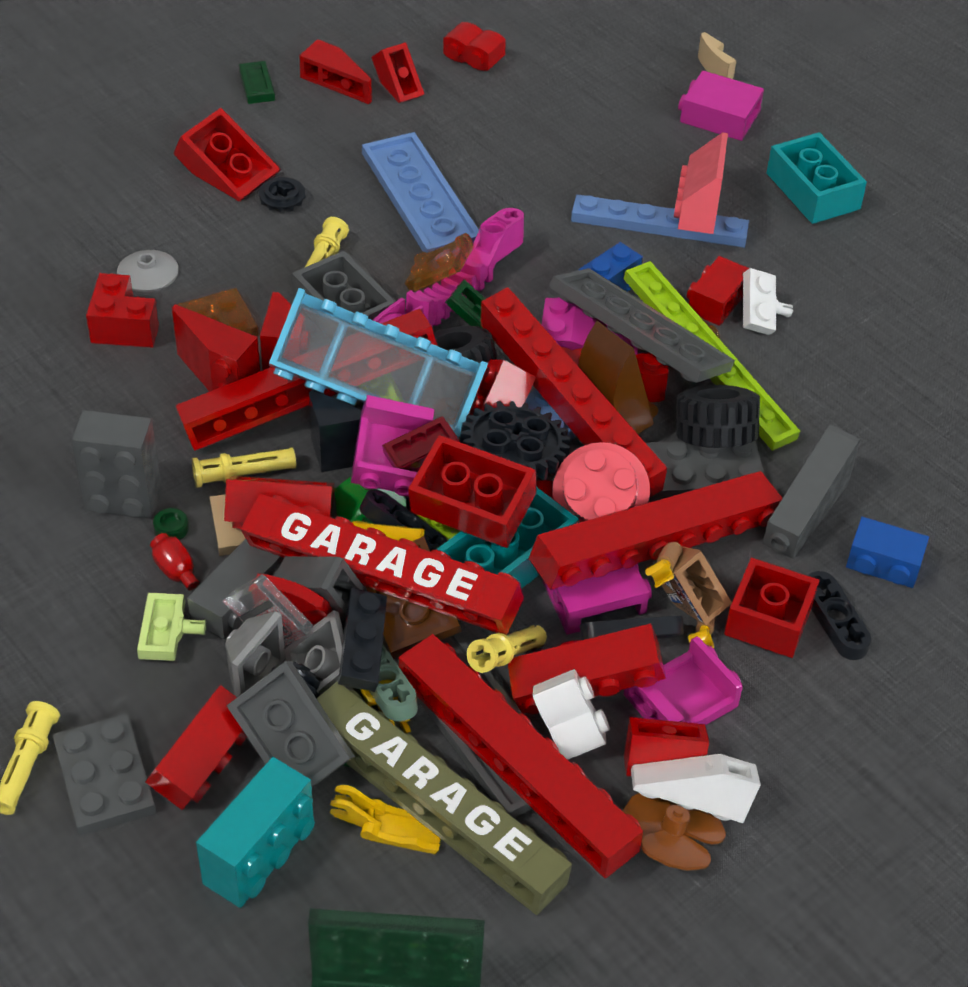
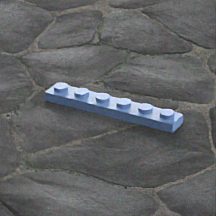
M576 194L571 222L745 248L749 220L716 215L714 234L678 229L679 218H674L675 208Z

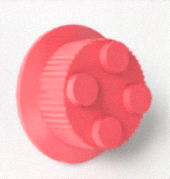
M591 443L576 449L561 463L553 482V499L579 518V523L647 504L650 497L649 479L642 463L629 450L612 443Z

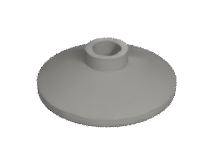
M158 250L134 252L126 256L117 268V274L130 275L132 290L140 293L157 292L167 288L176 280L179 272L176 260L171 255Z

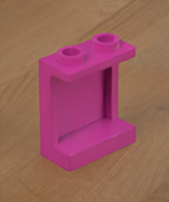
M367 395L361 411L351 483L360 484L367 489L380 488L394 491L401 496H409L408 488L420 467L412 471L394 468L383 453L382 445L433 421L434 409Z
M638 563L628 569L621 568L608 572L599 578L591 577L581 580L570 587L562 586L550 590L545 581L542 580L567 635L580 632L579 625L581 624V619L632 605L635 606L639 615L645 614L647 612L648 600L652 598L651 586L646 578H642Z
M696 636L691 639L689 650L686 653L663 665L666 679L657 681L649 687L641 688L635 686L624 689V696L643 718L707 725L738 707L743 685L739 676L734 671L729 670L718 658L716 651Z

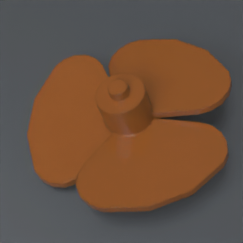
M637 793L631 797L623 809L625 814L632 815L639 822L643 830L641 848L644 853L668 867L686 871L709 867L711 862L710 853L691 838L707 844H719L726 837L721 820L714 817L711 813L697 809L687 810L674 802L658 797L651 799Z

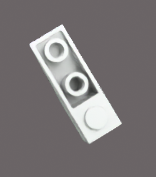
M723 754L636 764L631 768L633 790L638 791L641 795L651 799L658 797L668 800L687 810L697 809L711 813L714 817L724 821L734 820L744 823L761 786L755 764Z

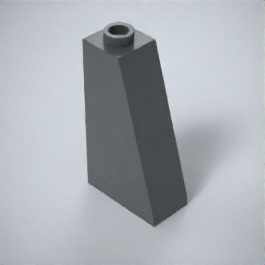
M831 424L829 425L770 517L763 541L764 545L794 559L847 487L860 438Z

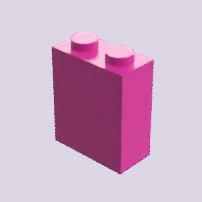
M702 70L698 78L691 81L688 93L681 96L678 110L681 111L680 122L717 134L722 132L728 133V137L742 141L761 110L764 88Z

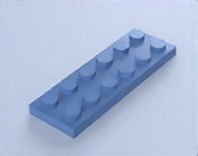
M415 132L362 144V155L426 258L472 247L479 229Z

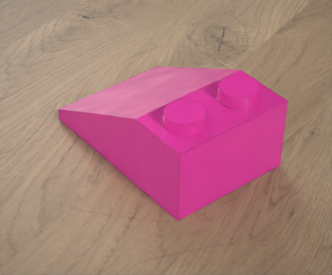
M560 297L545 298L541 325L561 347L571 350L583 348L586 338L596 321L607 328V324L597 318L587 316L583 313V309L574 303L566 302ZM614 333L633 347L636 355L638 354L639 348L632 345L630 339L622 334Z

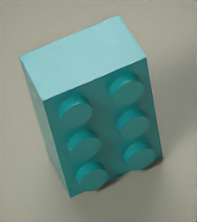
M820 132L771 146L766 174L812 224L861 209L867 181Z
M272 757L196 841L202 884L238 908H241L249 898H255L263 889L269 874L275 868L279 869L285 864L293 846L299 839H306L314 827L311 779Z

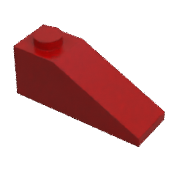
M317 39L299 55L300 78L366 104L372 102V79L340 47Z

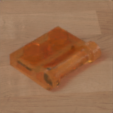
M463 233L449 244L429 253L421 252L415 255V265L411 267V273L405 282L409 291L415 292L460 272L473 249L471 237L467 233Z

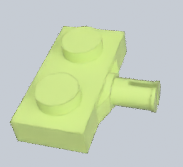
M148 593L137 647L138 659L175 661L178 642L183 634L205 635L206 620L184 619V594Z

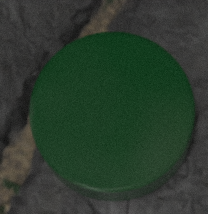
M176 508L164 509L158 512L153 519L156 536L167 533L169 537H176L181 540L189 531L188 518L182 510Z

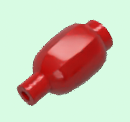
M167 533L156 536L150 543L152 558L156 565L170 580L175 582L181 581L189 591L195 589L199 585V580L192 573L194 563L188 550L178 538L169 537Z

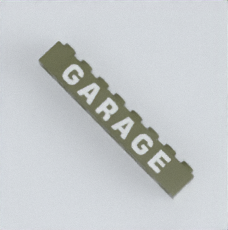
M337 681L317 698L355 755L354 758L347 762L350 767L535 915H538L567 886L572 863L568 861L567 857L559 849L551 848L537 837L532 828L519 823L510 816L500 803L491 801L484 796L470 780L461 778L448 768L442 758L430 754L419 745L412 735L403 733L394 726L384 713L375 711L367 705L357 692L348 690L343 685H339Z

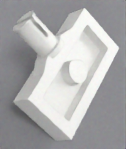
M749 268L743 273V328L770 335L776 331V314L790 317L793 313V306L778 302L776 297V275Z

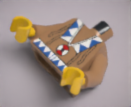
M670 542L661 550L657 562L645 569V573L647 576L651 575L653 577L655 588L662 585L676 607L697 620V632L688 635L689 643L691 639L698 636L706 645L714 649L711 634L714 631L716 616L730 606L732 602L702 551L682 547L677 542Z

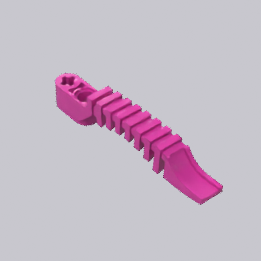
M505 208L485 220L480 225L479 232L467 259L464 256L458 258V269L455 267L449 269V278L446 275L441 278V285L436 282L432 285V290L427 287L424 289V293L421 290L415 293L410 290L406 293V312L405 299L400 298L381 312L373 321L384 323L420 308L431 326L441 324V318L446 320L450 317V312L455 313L445 301L451 296V293L460 282L465 279L476 290H483L485 288V281L489 283L493 280L495 264L523 243V211L516 208Z

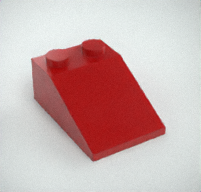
M219 108L180 136L173 153L193 175L239 202L281 170L222 108Z
M177 304L172 307L177 354L209 392L260 372L258 337Z

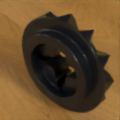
M273 178L263 183L259 188L261 205L267 206L269 210L279 209L280 213L283 209L293 211L294 206H302V201L306 198L304 186L292 178Z

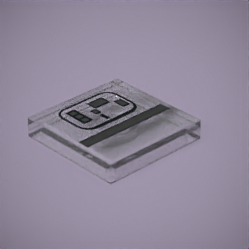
M264 574L231 591L222 601L243 623L247 618L275 611L282 614L284 646L306 636L314 627Z

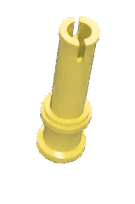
M328 217L324 221L323 231L315 237V249L305 267L339 252L341 240L345 239L349 233L348 225L342 219Z
M293 447L230 457L229 454L222 453L218 458L199 460L197 457L192 458V470L196 488L202 487L204 483L224 481L226 484V479L232 476H245L291 468L296 469V457Z
M531 625L507 636L502 633L491 634L486 639H477L470 643L467 648V660L475 671L480 673L489 672L495 666L507 665L515 655L542 647L546 642L547 635L544 628L540 625H536V627ZM483 650L484 653L476 655L478 651Z
M41 701L30 702L26 709L28 716L22 728L16 731L14 736L16 747L0 782L1 814H14L38 754L43 753L47 749L49 744L48 734L52 725L56 724L60 718V712L48 703Z

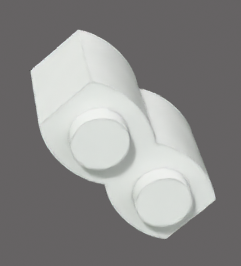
M573 669L533 686V698L540 715L548 727L559 752L567 760L606 744L605 732L609 731L610 727L602 709L596 711L590 699L594 698V693L586 676L580 678L577 671Z

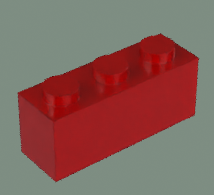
M219 685L145 781L146 784L181 810L185 808L191 799L198 804L211 787V784L206 779L212 771L219 775L233 757L227 752L233 743L241 746L247 738L227 707L237 697L221 685Z

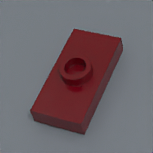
M441 416L383 444L382 448L383 453L394 468L412 471L423 464L439 435L458 442L460 440L445 418Z

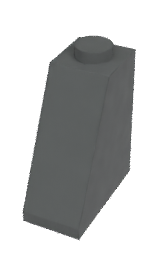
M285 556L279 569L273 575L296 582L322 596L330 603L332 611L339 612L340 620L343 622L346 619L347 602L351 588L367 591L346 561L340 557Z

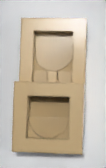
M706 32L702 33L698 51V58L707 72L734 79L736 60L723 52L724 44Z

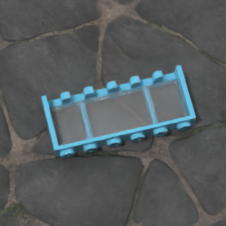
M298 288L269 361V366L275 368L273 374L290 381L293 380L294 376L306 380L305 387L320 393H324L325 388L338 393L336 399L355 406L357 401L365 403L367 395L433 408V420L443 416L459 439L462 422L466 421V416L469 414L488 363L483 361L480 363L463 357L460 352L452 349L449 351L430 344L431 341L425 338H415L399 331L400 329L393 325H383L368 319V316L357 311L353 313L338 307L337 303L328 299L323 301L306 294L304 289Z

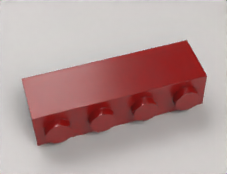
M651 623L513 657L512 661L508 663L513 700L522 714L540 713L533 698L534 685L573 669L577 671L580 678L587 677L594 696H612L623 689L635 686L641 688L649 687L657 681L666 679L659 642Z

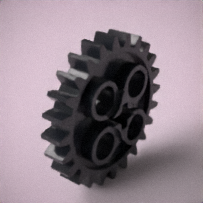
M497 401L496 408L485 404L484 411L475 408L473 415L466 416V422H462L460 443L535 469L536 476L546 480L547 473L556 475L559 466L569 455L571 437L567 436V428H561V420L551 421L552 413L540 414L541 407L539 406L530 410L528 409V403L517 407L514 401H511L509 406H504L503 403Z

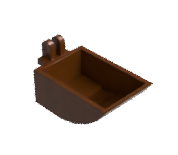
M596 321L582 348L578 367L635 432L639 434L654 424L653 418L658 414L659 409L647 399L634 348L600 322Z

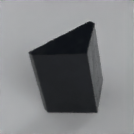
M312 389L309 392L311 440L321 473L353 467L362 410Z

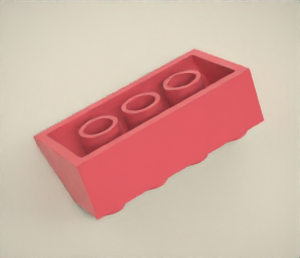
M722 132L689 156L688 166L682 165L674 218H679L678 229L714 234L728 133Z

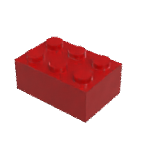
M439 435L408 488L411 512L508 548L536 495V470Z

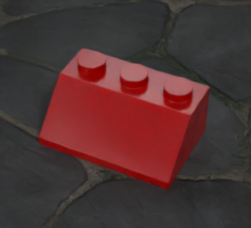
M232 476L226 479L224 521L232 522V528L241 529L260 493L272 498L274 495L282 496L293 505L301 508L311 506L319 510L323 515L332 517L335 483Z

